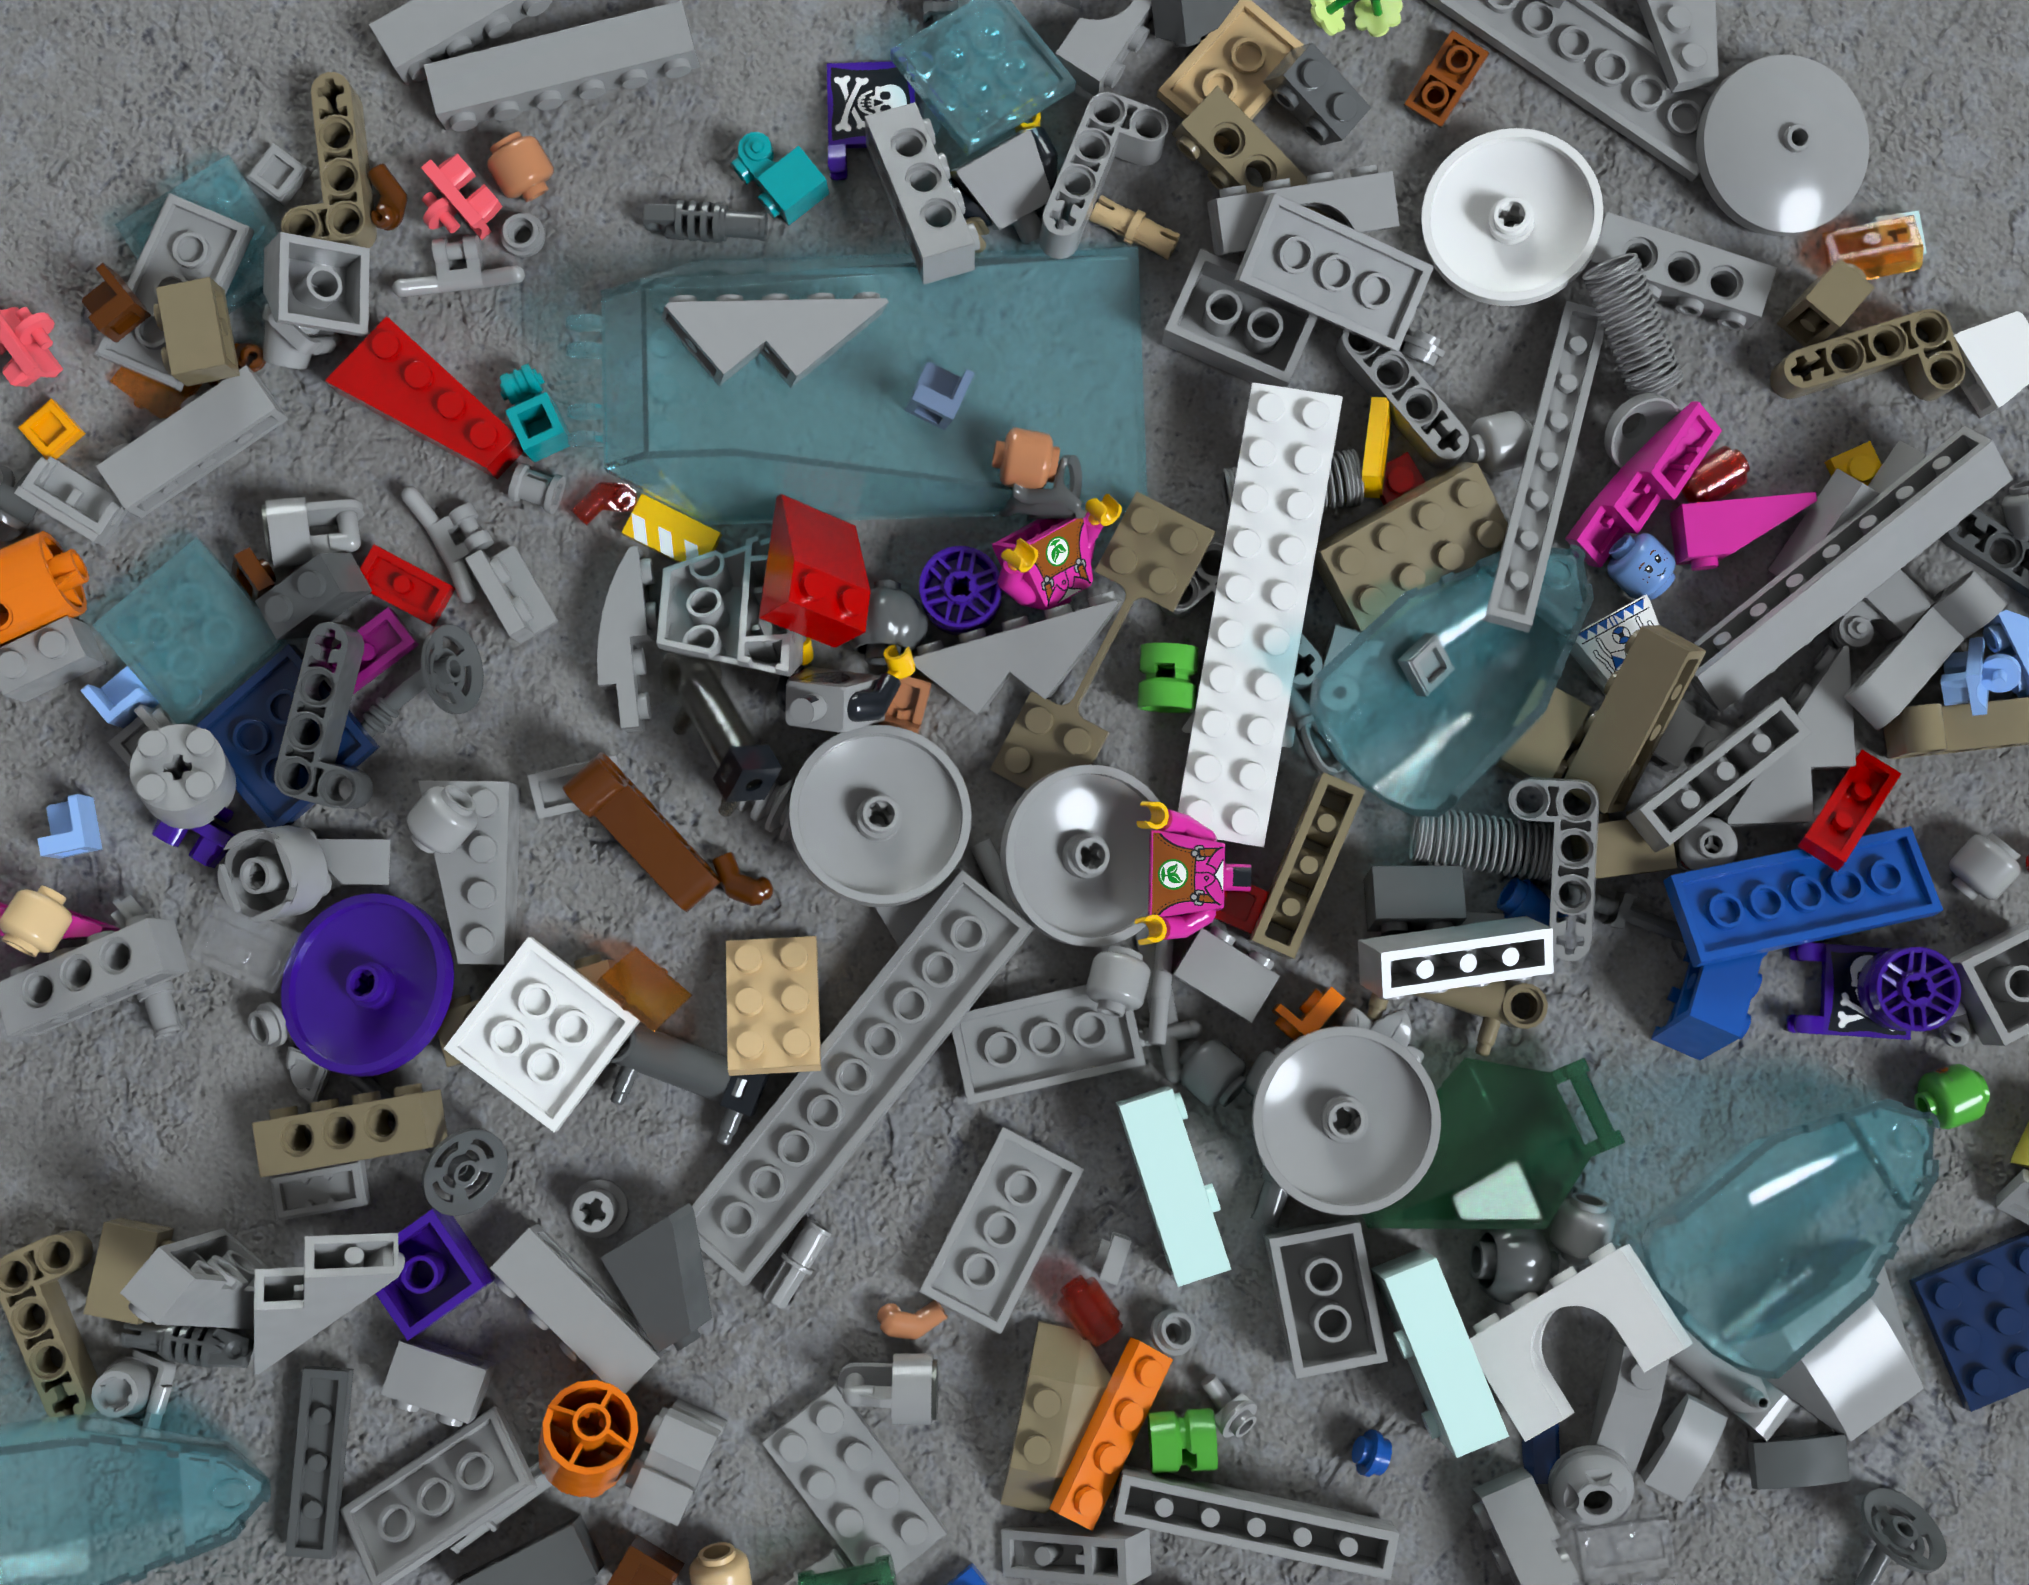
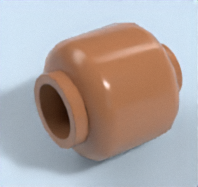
M515 132L490 147L489 150L492 155L487 161V167L505 197L518 198L523 196L527 203L549 190L545 182L553 175L554 167L535 137H523L520 132Z
M1012 428L1007 433L1005 442L996 440L991 467L1000 469V481L1005 486L1013 487L1014 484L1029 489H1043L1047 482L1054 483L1060 447L1053 446V439L1048 433L1023 428Z

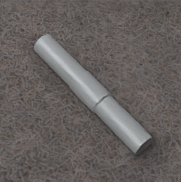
M1174 939L1162 940L1156 943L1147 1044L1166 1045Z

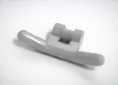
M478 235L463 236V241L448 242L447 238L432 240V252L437 276L398 279L393 283L392 289L398 297H409L520 283L524 280L525 272L520 266L516 265L484 270L482 248ZM466 259L467 268L453 270L452 260Z
M408 486L404 488L401 493L402 500L427 531L449 570L458 598L464 603L474 601L476 591L467 570L465 558L480 549L482 551L488 549L493 545L494 541L486 529L482 530L476 520L479 515L473 504H463L440 520L415 487ZM461 529L466 539L456 546L450 535Z

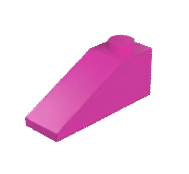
M1816 492L1680 505L1670 513L1676 565L1691 564L1692 571L1709 570L1719 567L1718 561L1733 554L1816 502Z

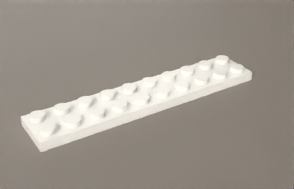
M1252 382L1178 812L1191 816L1212 830L1218 840L1263 848L1265 846L1343 396Z

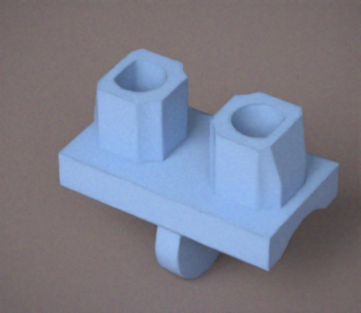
M1984 636L1969 638L1968 651L1952 653L1944 662L1945 674L1941 675L1944 705L1970 703L1972 716L1987 714L1989 690L1996 693L2011 691L2020 682L2021 667L2019 662L2007 654H1994L1984 659Z

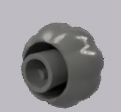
M878 580L874 582V588L870 589L866 632L848 641V643L855 651L865 655L867 663L887 666L883 654L885 649L890 645H896L900 656L907 647H910L913 654L917 650L916 647L923 643L927 635L928 619L919 601L901 590V583L893 580Z
M1503 1219L1488 1226L1483 1231L1480 1240L1472 1244L1469 1255V1267L1471 1275L1479 1280L1480 1288L1489 1297L1505 1305H1511L1510 1303L1528 1292H1535L1538 1296H1541L1549 1280L1559 1272V1257L1555 1251H1550L1546 1236L1536 1226L1516 1219Z

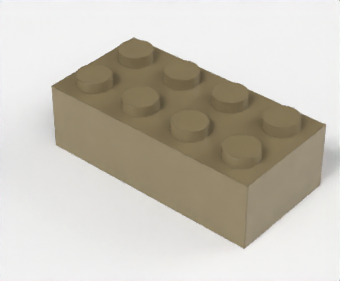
M1460 462L1318 542L1314 565L1345 625L1348 628L1363 631L1500 553L1508 523L1478 463Z

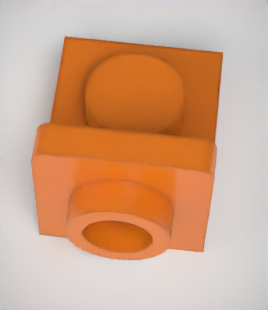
M1326 987L1322 993L1315 988L1298 1008L1304 1013L1300 1019L1279 1003L1271 1010L1279 1017L1274 1024L1295 1041L1299 1036L1319 1030L1345 998L1333 987Z

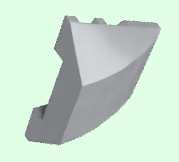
M758 536L746 539L745 546L721 554L714 550L663 568L656 640L658 648L675 654L715 660L791 677L803 661L804 636L759 618L770 537L759 541Z
M1876 1247L1839 1273L1842 1279L1772 1329L1764 1327L1732 1350L1751 1369L1800 1404L1837 1433L1846 1434V1440L1849 1442L1924 1389L1879 1248Z

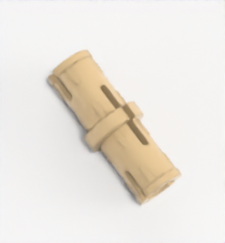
M1103 195L1100 196L1089 220L1124 237L1123 242L1129 245L1136 243L1167 260L1171 257L1181 235L1146 218L1147 213L1139 209L1137 212H1134Z

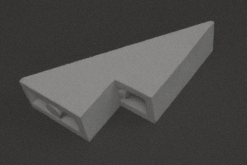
M876 292L858 293L853 296V299H835V295L831 293H815L803 300H789V296L786 294H768L763 296L762 300L743 301V296L736 294L721 295L716 297L715 301H697L695 296L679 295L669 298V303L665 305L661 319L718 386L722 385L761 353L789 387L792 388L882 315L889 301L886 298H880V294Z
M1899 440L1868 486L1837 468L1817 497V501L1812 504L1768 570L1778 576L1927 455Z
M1114 591L1087 598L1090 607L1074 612L1069 603L1044 610L1046 619L1029 624L1027 616L1002 622L1003 632L987 636L985 628L958 635L961 644L944 648L942 640L918 646L916 647L918 656L913 657L915 667L977 715L986 710L1012 674L1042 698L1047 699L1054 694L1122 604L1123 600L1120 598L1116 599Z
M1830 645L1826 646L1812 665L1817 671L1808 684L1803 681L1788 699L1787 703L1792 706L1791 708L1810 729L1812 734L1714 810L1713 813L1717 815L1716 818L1721 819L1730 827L1799 825L1814 821L1811 771L1842 770L1856 766L1853 708L1844 698L1845 693L1851 687L1849 646H1843L1838 649H1834Z
M398 1233L305 1236L304 1267L255 1269L254 1374L262 1373L397 1279L405 1264V1257L398 1249Z

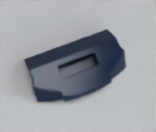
M1559 1423L1526 1442L1524 1439L1522 1440L1524 1469L1532 1475L1536 1484H1548L1550 1470L1560 1458Z

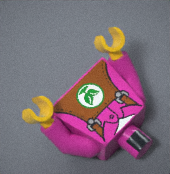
M1105 494L1101 502L1097 498L1088 500L1085 505L1088 512L1084 518L1037 519L993 543V550L1002 567L998 578L999 587L1022 606L1048 610L1070 603L1074 612L1075 609L1071 597L1091 586L1093 581L1091 565L1096 539L1102 528L1113 524L1122 512L1121 505L1110 494Z
M1142 801L1140 806H1146L1150 809L1151 818L1149 822L1137 821V827L1158 830H1151L1149 837L1148 916L1135 919V924H1146L1149 935L1147 938L1137 941L1139 945H1147L1162 940L1187 938L1213 922L1216 911L1224 908V891L1251 890V864H1225V844L1217 842V837L1212 830L1189 815L1167 809L1161 802Z

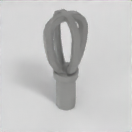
M1292 687L1289 711L1297 722L1298 730L1301 731L1304 747L1313 766L1320 774L1323 772L1329 775L1337 774L1344 769L1347 761L1343 746L1330 729L1318 721L1316 714H1312L1298 689ZM1310 728L1316 730L1323 737L1336 755L1338 763L1335 766L1329 767L1322 761L1311 738Z

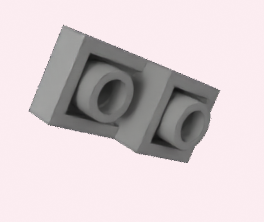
M1686 1393L1662 1426L1665 1436L1664 1441L1640 1472L1644 1484L1684 1502L1698 1482L1717 1447L1728 1419L1726 1412Z

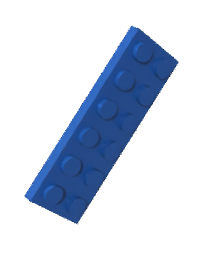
M1911 826L1862 836L1838 872L1803 849H1796L1674 874L1663 881L1693 968L1931 917L1943 911Z

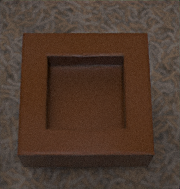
M250 547L233 555L231 574L252 605L257 609L258 606L255 601L274 587L276 582L275 574L268 562L263 558L258 560Z

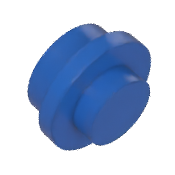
M1370 1429L1363 1436H1359L1356 1439L1352 1449V1461L1356 1465L1358 1474L1370 1477L1373 1474L1380 1476L1389 1466L1392 1445L1389 1439L1383 1438L1381 1432Z

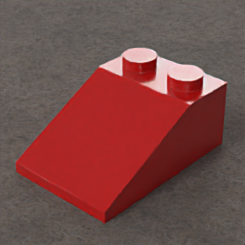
M780 494L776 497L759 618L836 648L866 632L871 591L856 526Z

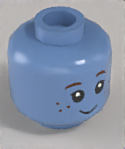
M1642 533L1633 538L1629 534L1624 535L1609 550L1612 558L1607 566L1608 575L1633 599H1639L1646 594L1650 600L1655 599L1664 593L1675 579V574L1673 573L1675 569L1674 556L1651 534Z

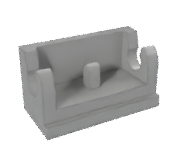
M51 456L48 460L41 457L35 463L21 486H18L14 492L17 496L104 547L128 512L116 496Z

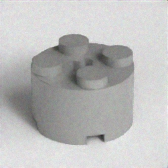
M174 724L148 731L140 737L138 746L131 758L129 770L133 788L147 809L161 822L170 827L193 829L205 826L215 820L214 816L224 807L227 808L233 800L236 790V777L233 767L219 742L206 729L187 724Z
M288 825L240 832L227 842L224 850H228L225 862L218 866V884L225 902L235 913L242 912L250 917L248 920L255 922L306 913L318 904L322 896H326L329 893L332 885L324 852L317 842L315 833L305 827L300 828Z

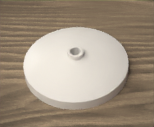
M1509 128L1477 136L1461 145L1443 161L1427 187L1421 218L1425 248L1429 259L1440 276L1455 290L1471 299L1497 306H1519L1546 299L1574 281L1585 269L1597 248L1603 223V199L1598 180L1590 165L1576 149L1548 133L1532 129ZM1508 221H1515L1518 223L1514 224L1513 227H1507L1504 225Z

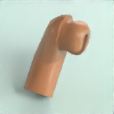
M936 1300L931 1301L914 1314L901 1312L895 1303L885 1304L877 1313V1319L881 1324L880 1329L888 1337L916 1340L948 1318L945 1310Z

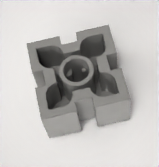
M679 1398L672 1408L667 1409L663 1407L659 1415L655 1416L644 1442L651 1444L650 1451L644 1450L640 1458L636 1459L625 1482V1486L632 1489L626 1503L678 1526L693 1502L728 1420Z

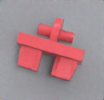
M458 153L442 162L438 167L431 159L420 167L430 178V182L443 195L442 198L438 199L432 192H428L422 198V201L428 207L424 214L423 222L430 229L433 230L445 226L450 233L456 232L461 226L454 218L456 213H458L481 240L492 232L486 223L503 206L485 184L467 199L464 198L459 190L475 178L476 175Z
M11 307L0 310V355L8 351L12 356V359L3 367L2 373L13 386L28 387L40 377L56 378L63 370L62 366L48 349L53 345V341L48 334L55 325L48 313L32 314L27 307L20 309L18 307Z

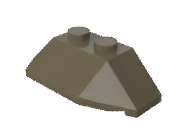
M1038 1320L1000 1501L1002 1505L1044 1514L1051 1511L1049 1507L1112 1377L1083 1330Z

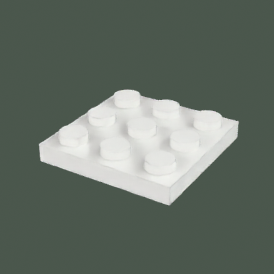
M528 937L444 1047V1050L551 1131L557 1132L641 1019L533 937Z

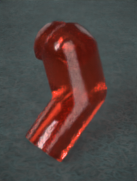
M600 482L571 511L587 526L602 510L631 511L637 504V494L634 488L626 483Z

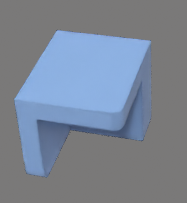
M127 665L101 688L87 684L81 689L84 696L108 724L125 728L138 717L134 710L140 704L155 708L162 702V699L136 668Z
M74 794L69 795L66 802L47 806L46 810L51 836L37 838L40 856L60 859L103 850L93 797Z

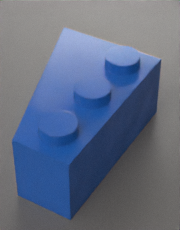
M1686 951L1683 961L1689 963L1683 985L1681 989L1671 988L1667 1000L1675 1003L1667 1024L1662 1028L1659 1026L1655 1027L1651 1040L1697 1060H1702L1730 1043L1742 1039L1751 1023V1015L1748 1014L1751 999L1757 994L1762 983V974L1758 973L1761 961L1768 952L1693 968L1688 951Z

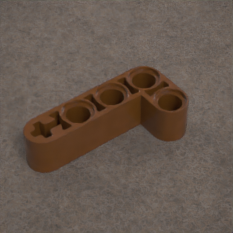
M600 752L563 786V790L569 799L589 818L595 816L685 912L690 911L721 883L718 875L603 752Z

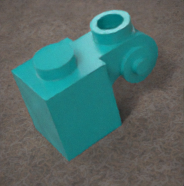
M750 132L740 140L738 156L730 164L746 185L753 180L759 187L762 194L758 196V199L772 218L780 215L789 226L830 194L826 178L800 146H797L778 162H774L771 141L764 133Z
M529 363L522 365L519 370L514 369L510 374L500 375V394L504 401L509 399L511 405H515L505 411L523 451L533 462H537L574 445L556 403L547 392H542L544 391L542 384L545 381L541 373H537L536 369H532Z

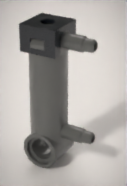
M638 1024L627 1038L624 1049L616 1053L610 1063L621 1066L613 1085V1093L610 1100L615 1104L623 1105L627 1095L630 1094L638 1072L721 1103L720 1106L726 1107L719 1126L720 1131L717 1136V1142L729 1145L733 1135L737 1132L743 1114L747 1116L755 1115L770 1074L729 1076L726 1056Z

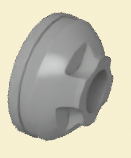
M1654 393L1639 394L1624 402L1611 416L1605 431L1604 444L1608 456L1619 468H1622L1662 427L1681 412L1679 407L1670 399ZM1639 413L1640 422L1637 428L1628 434H1623L1622 426L1629 416Z
M1586 1445L1568 1451L1555 1462L1548 1477V1491L1552 1503L1568 1521L1581 1526H1601L1619 1518L1627 1510L1632 1502L1634 1482L1628 1464L1616 1451L1604 1446ZM1593 1491H1605L1610 1495L1607 1504L1601 1508L1591 1509L1584 1505L1585 1497Z

